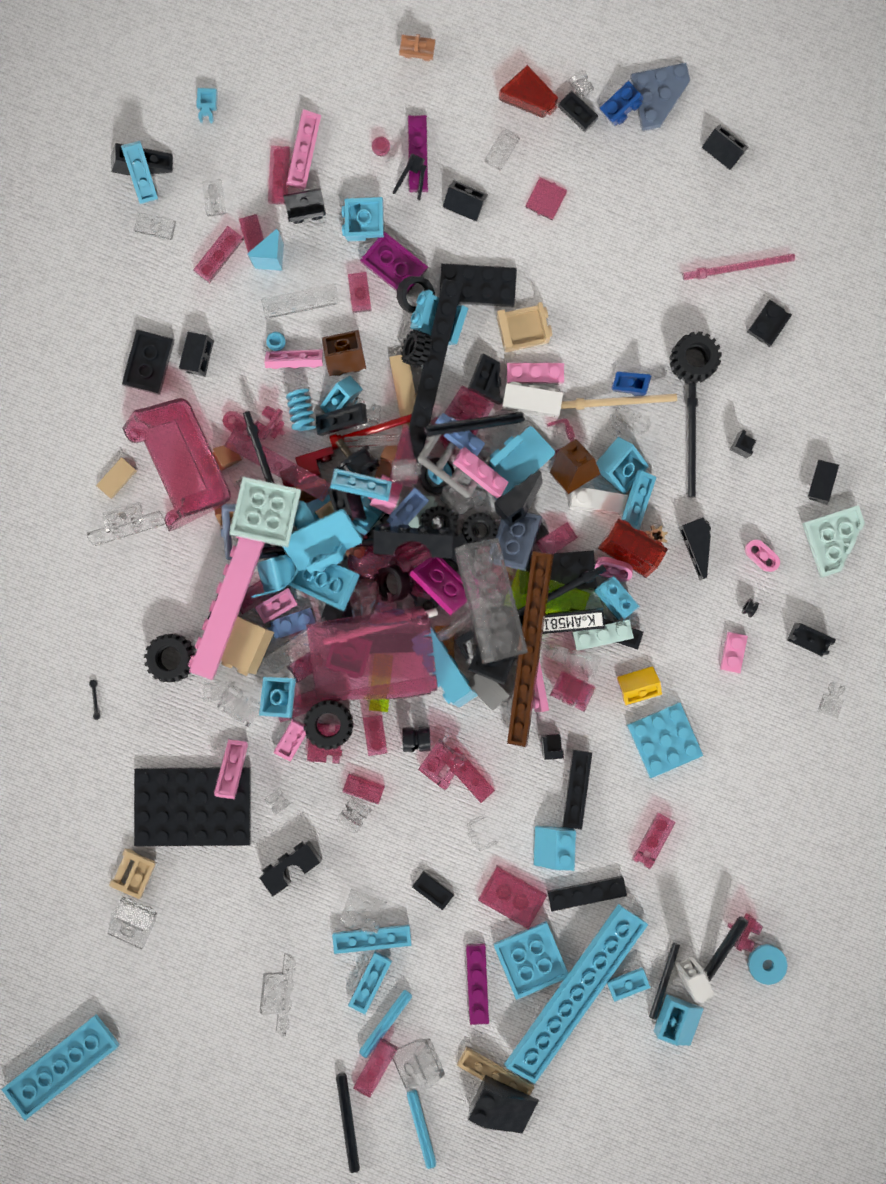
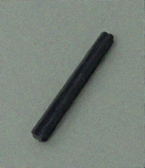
M342 1073L336 1076L348 1166L350 1173H357L360 1170L348 1081L346 1073Z

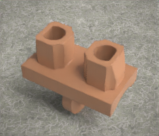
M402 34L399 56H404V58H420L424 61L433 60L436 40L420 37V34H416V36Z

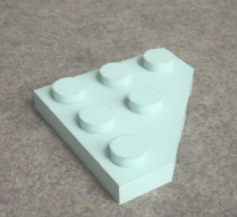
M859 505L802 523L820 578L841 572L844 562L865 524Z

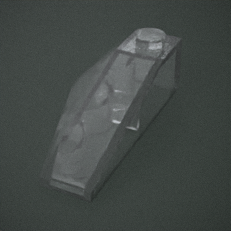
M541 643L540 653L572 674L578 675L577 679L588 681L589 678H595L602 659L601 656Z

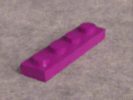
M427 115L408 116L409 157L412 153L425 159L424 165L427 168L424 174L422 192H428ZM409 171V192H418L420 171H418V174Z
M466 944L470 1025L489 1024L485 944Z

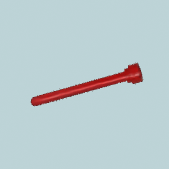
M412 414L343 436L341 434L337 435V433L330 435L333 450L340 449L336 442L341 438L346 443L409 423Z

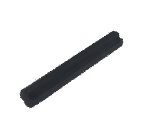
M738 917L704 969L709 982L748 925V920L744 917Z

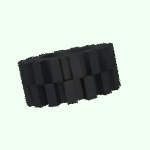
M414 329L407 334V339H404L403 343L405 344L401 348L403 349L401 360H403V363L421 367L427 361V355H430L429 349L432 348V345H430L432 339H430L431 336L429 334Z
M430 507V509L425 510V513H422L421 516L423 518L419 521V523H422V526H429L430 529H433L432 520L436 516H440L444 520V527L454 531L457 529L454 527V525H457V521H454L456 516L452 515L453 511L448 510L447 507Z
M476 512L470 515L463 523L462 528L463 536L467 543L477 548L486 547L491 544L498 534V525L495 524L496 520L492 519L490 514H485V512ZM476 523H483L486 526L487 533L484 537L474 535L473 526Z

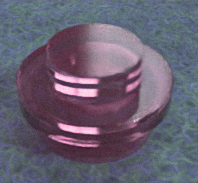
M385 137L374 139L372 142L373 153L377 156L387 155L390 151L388 139Z

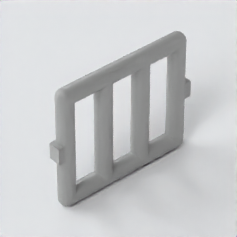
M441 435L428 437L426 439L427 444L418 456V462L465 498H469L478 483L472 479L467 488L457 482L463 473L462 470L457 467L452 476H449L442 470L456 446L450 442L435 465L427 457ZM482 448L478 455L489 466L491 454Z

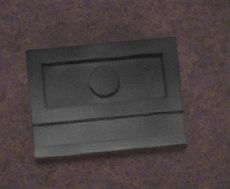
M769 299L747 333L762 343H766L768 347H771L792 314L786 312L784 308Z

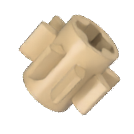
M652 525L650 526L651 532H644L647 535L644 542L648 541L650 543L649 548L656 545L659 549L661 548V542L667 543V540L664 538L668 532H663L662 526L655 529V526ZM658 533L657 537L660 539L654 541V536L652 535Z

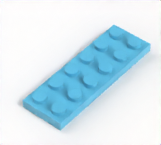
M95 1014L1 1090L21 1117L27 1120L118 1048L120 1044L99 1016Z

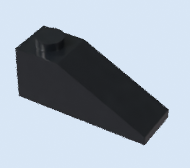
M115 143L111 154V172L130 176L121 145L124 144ZM143 148L150 174L173 172V154Z
M702 517L678 527L699 580L707 578L711 539L709 532L711 531V526Z

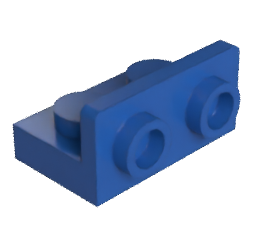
M628 80L600 107V110L615 127L617 124L621 125L628 118L627 115L632 110L636 111L642 105L644 98Z

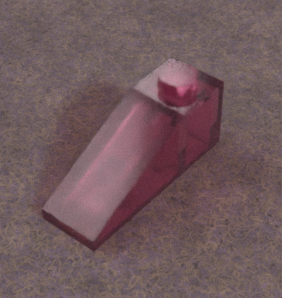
M404 424L389 481L412 487L413 483L417 484L419 473L416 472V463L408 425Z

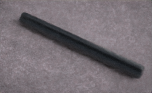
M515 412L428 425L424 428L427 437L521 423L525 420L523 412Z

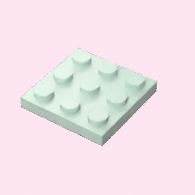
M243 477L230 535L289 547L301 490Z

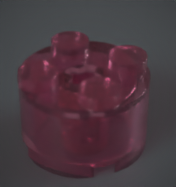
M561 671L550 696L558 700L562 697L561 702L569 706L576 704L575 708L585 712L596 687L569 673Z

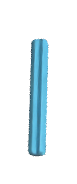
M404 990L363 1044L359 1051L361 1056L368 1058L409 1003L412 995L408 991Z
M411 1090L407 1092V1099L426 1168L431 1169L436 1167L435 1155L418 1093L416 1090Z

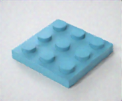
M680 702L627 724L649 778L656 777L703 756Z
M547 921L493 944L516 1000L560 982L569 974Z

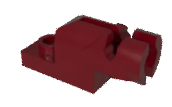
M332 446L295 457L297 467L293 465L280 472L283 486L295 487L296 479L300 485L318 480L322 476L318 462L326 463L336 456Z

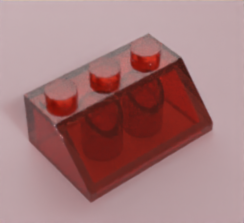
M619 518L598 546L599 550L612 558L630 564L633 571L645 578L659 567L668 551L663 543L651 539L644 531L633 528L629 522Z

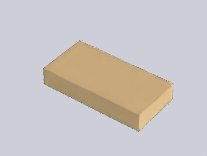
M121 457L96 486L112 499L137 470Z

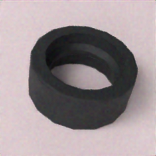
M410 276L403 279L399 284L396 298L403 310L414 313L417 307L410 305L406 298V292L411 284L418 283L423 286L424 291L431 290L433 291L432 295H435L433 285L424 277Z
M434 457L429 460L436 465L440 458ZM447 461L453 474L455 471L454 467L449 461ZM422 465L419 479L422 487L427 492L441 495L447 493L452 488L447 483L441 487L431 486L426 479L428 469Z
M385 566L376 572L374 576V589L381 600L385 602L400 601L407 597L410 592V576L402 566ZM389 572L395 575L398 582V589L395 595L387 587Z

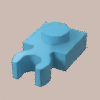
M197 88L196 107L198 110H201L198 114L200 123H203L205 116H209L210 123L214 122L211 111H217V89Z

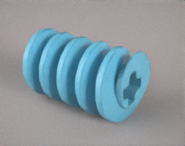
M309 389L294 390L286 395V399L289 400L287 406L291 408L289 414L293 415L290 418V421L294 423L291 426L293 430L307 431L316 428V426L310 425V423L315 421L314 418H309L313 411L307 410V408L312 406L311 403H306L307 400L311 399L310 396H305Z

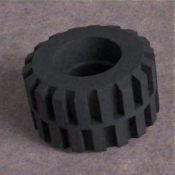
M698 331L697 334L690 332L689 335H684L673 347L669 360H672L670 368H674L672 372L674 375L676 373L679 375V380L683 378L685 383L690 381L696 384L699 381L701 383L718 369L721 363L719 359L722 356V352H718L720 345H715L717 340L715 338L711 340L709 338L710 335L707 333L704 336L702 335L703 332ZM689 349L700 351L705 359L704 366L695 367L689 364L686 359V351Z
M164 634L150 642L151 645L145 649L147 654H144V658H146L147 662H144V664L148 666L149 669L147 671L149 674H153L152 677L154 679L170 683L181 681L187 678L188 674H191L189 672L191 667H188L192 655H196L194 653L196 649L194 646H191L192 642L190 640H186V637L179 636L178 634ZM167 647L176 648L180 654V663L173 670L167 669L161 660L162 653Z
M325 700L313 705L307 711L303 722L306 738L311 741L312 745H316L320 749L330 750L342 746L353 732L354 722L353 716L349 712L350 710L344 704L335 700ZM325 713H332L340 720V729L333 736H325L318 729V719Z

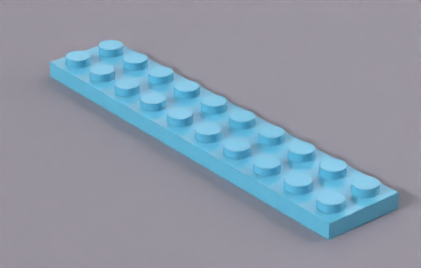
M620 904L617 905L504 1063L507 1069L534 1084L537 1082L648 926L644 920Z

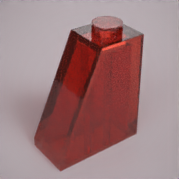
M528 65L499 91V100L542 119L547 114H553L557 109L558 97Z

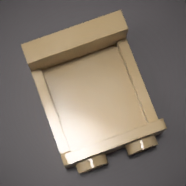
M539 302L536 306L505 312V309L497 311L496 317L504 353L549 343L550 337H552V329L550 325L547 326L546 318H548V311L546 307H543L542 302Z

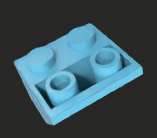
M666 994L653 1031L660 1040L679 1046H691L704 1008Z

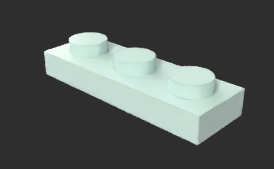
M630 619L605 624L603 629L572 632L576 651L634 638Z

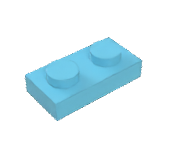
M643 968L636 969L607 982L614 1002L650 988Z

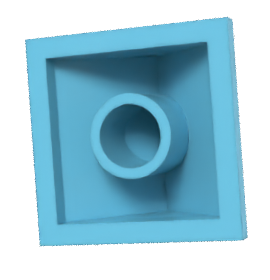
M277 229L274 230L247 254L255 269L282 271L284 243Z

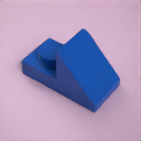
M617 371L612 390L614 392L629 393L634 396H644L647 394L651 375Z

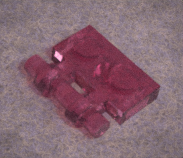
M317 723L320 733L325 736H333L340 729V725L335 724V732L329 731L330 724ZM310 740L308 741L307 761L326 763L327 755H331L332 763L340 764V756H342L343 752L341 746L336 749L325 750L317 748L316 745L310 743Z

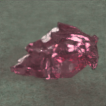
M370 546L365 550L364 556L360 559L349 554L348 568L350 571L363 577L375 579L374 574H378V570L389 567V561L396 556V553L394 552L393 555L373 554V546Z

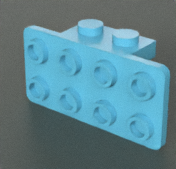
M530 426L515 438L511 436L504 443L505 447L501 451L499 449L494 451L490 455L489 467L508 481L502 495H505L515 485L521 484L528 476L537 472L555 455V450Z
M339 510L292 532L289 547L283 548L298 570L307 568L309 573H313L315 571H323L332 563L334 565L340 563L344 559L343 557L347 549L361 544L363 538L346 511Z

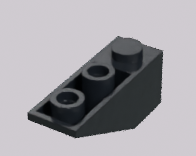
M540 470L528 476L521 484L515 485L511 491L500 496L494 502L496 513L509 527L526 516L543 483Z

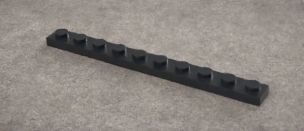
M444 279L430 334V339H432L430 345H432V348L429 349L430 355H427L428 359L422 368L399 466L401 468L419 471L420 462H418V456L425 446L427 437L424 428L430 425L462 283Z

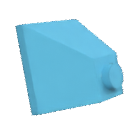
M263 677L259 716L292 718L296 679Z

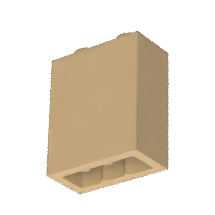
M237 616L222 656L221 664L228 668L234 666L238 668V673L248 676V673L256 675L274 632Z

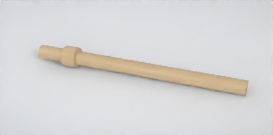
M677 394L589 400L576 398L575 401H562L561 409L577 408V410H584L585 407L677 401Z

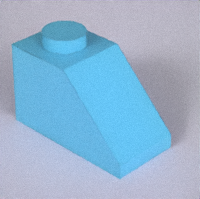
M348 376L336 383L320 405V408L325 413L348 407L355 401L363 389L351 376Z

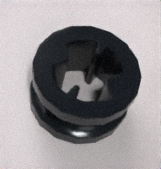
M749 598L742 609V614L747 613L748 617L751 618L757 611L759 603H754L753 599Z

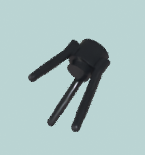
M411 153L407 166L392 192L393 194H396L408 171L416 174L420 171L417 200H421L424 174L427 168L424 165L425 159Z

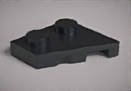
M484 353L480 355L468 386L469 390L498 405L502 404L503 401L500 398V386H502L499 375L500 362Z

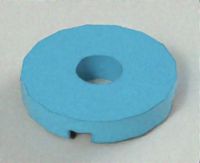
M768 944L756 947L750 953L747 962L748 970L753 978L766 985L776 984L782 980L788 967L786 957L782 951ZM765 960L772 961V966L769 969L763 968Z

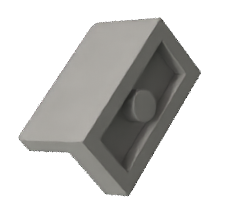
M475 674L469 680V687L473 690L475 689L478 697L491 710H495L510 696L497 682L481 675Z

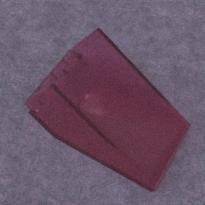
M422 607L306 624L317 700L405 699L429 695L432 691H437L436 674L429 675V673L436 672L434 655L427 656V654L434 652L432 636L424 637V635L431 634L430 619L428 613Z

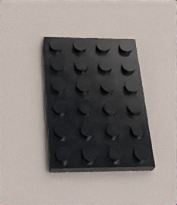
M221 767L135 768L134 846H250L251 767L242 768L235 799L216 797L214 794Z

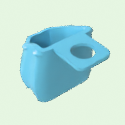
M288 555L270 558L257 563L264 593L251 596V598L280 591L295 577V565Z

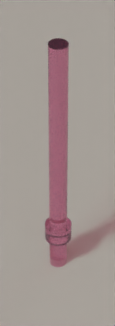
M786 254L707 269L706 267L697 268L696 271L684 272L682 277L683 280L695 278L700 280L717 274L795 261V254Z

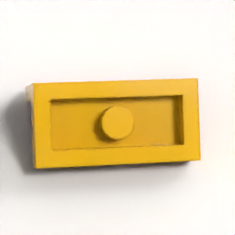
M652 666L617 677L625 706L662 695L661 682Z

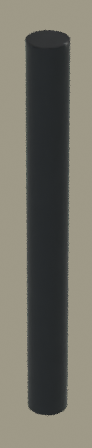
M675 942L672 944L649 1017L655 1020L657 1019L680 948V944Z

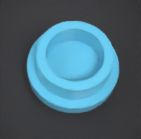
M273 332L268 335L266 343L270 350L280 351L284 348L286 340L281 333Z

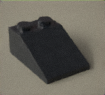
M485 1075L469 1107L468 1121L485 1129L523 1134L539 1100Z

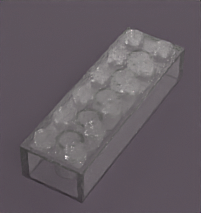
M499 538L465 544L454 549L483 664L527 653Z

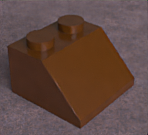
M359 330L322 337L324 357L329 376H340L344 373L359 372L367 369Z
M577 439L559 450L550 470L551 476L567 494H570L601 474L595 458Z

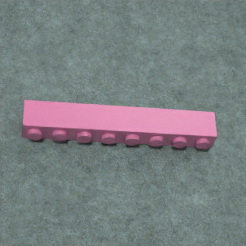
M236 537L239 539L238 544L233 546L230 552L232 560L230 565L226 564L224 568V581L218 584L216 590L218 597L210 605L209 611L212 613L210 618L206 619L203 624L202 630H204L202 638L199 637L195 648L198 650L196 655H192L188 667H191L189 672L210 680L215 678L265 542Z

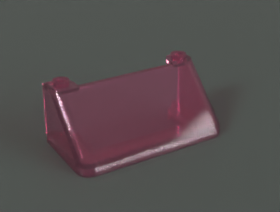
M178 398L133 411L122 429L130 442L140 443L144 441L174 507V510L169 511L164 518L169 532L229 502L231 499L230 490L195 413L186 399Z

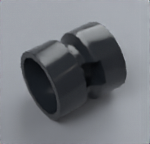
M430 726L418 727L417 730L414 727L402 728L403 752H414L416 749L420 752L431 751Z

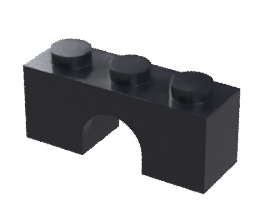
M310 841L306 843L300 842L294 847V852L291 854L286 852L277 859L279 861L274 866L269 864L261 870L263 874L259 878L272 897L289 886L291 881L286 875L287 867L291 865L298 866L306 874L321 863L322 858Z

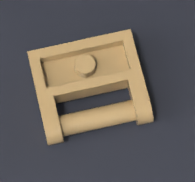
M124 849L123 859L109 886L140 900L157 862L139 855L133 850ZM130 860L135 861L126 883L123 884L121 880Z

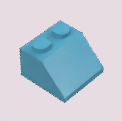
M617 437L596 462L601 473L600 475L624 495L632 487L637 470L645 472L649 467L635 446L620 437Z
M535 826L534 865L553 870L574 871L575 829Z

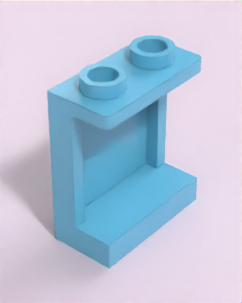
M431 290L422 291L417 297V307L411 316L412 323L410 326L413 330L415 329L429 335L431 334L439 297L432 295L433 291ZM463 305L457 306L448 345L458 343L468 308Z
M614 576L606 579L593 590L617 620L622 617L627 618L640 607Z

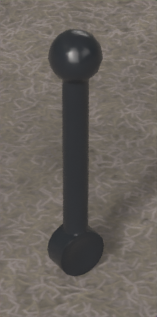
M91 680L89 686L92 687L93 718L98 720L101 716L98 713L96 695L98 683L96 680Z

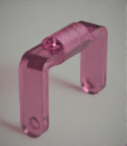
M564 418L547 424V427L564 423L568 440L570 442L574 440L575 434L568 419Z

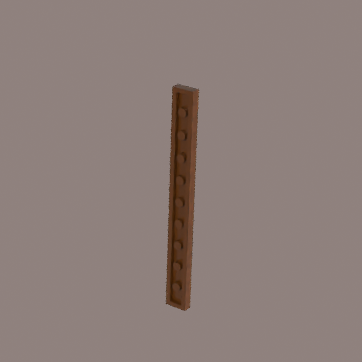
M535 551L532 553L507 744L522 747L528 746L554 554Z

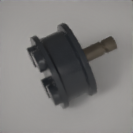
M342 438L336 442L346 457L336 469L368 476L369 472H373L380 467L379 459H374L368 451L370 449L368 445L352 453Z

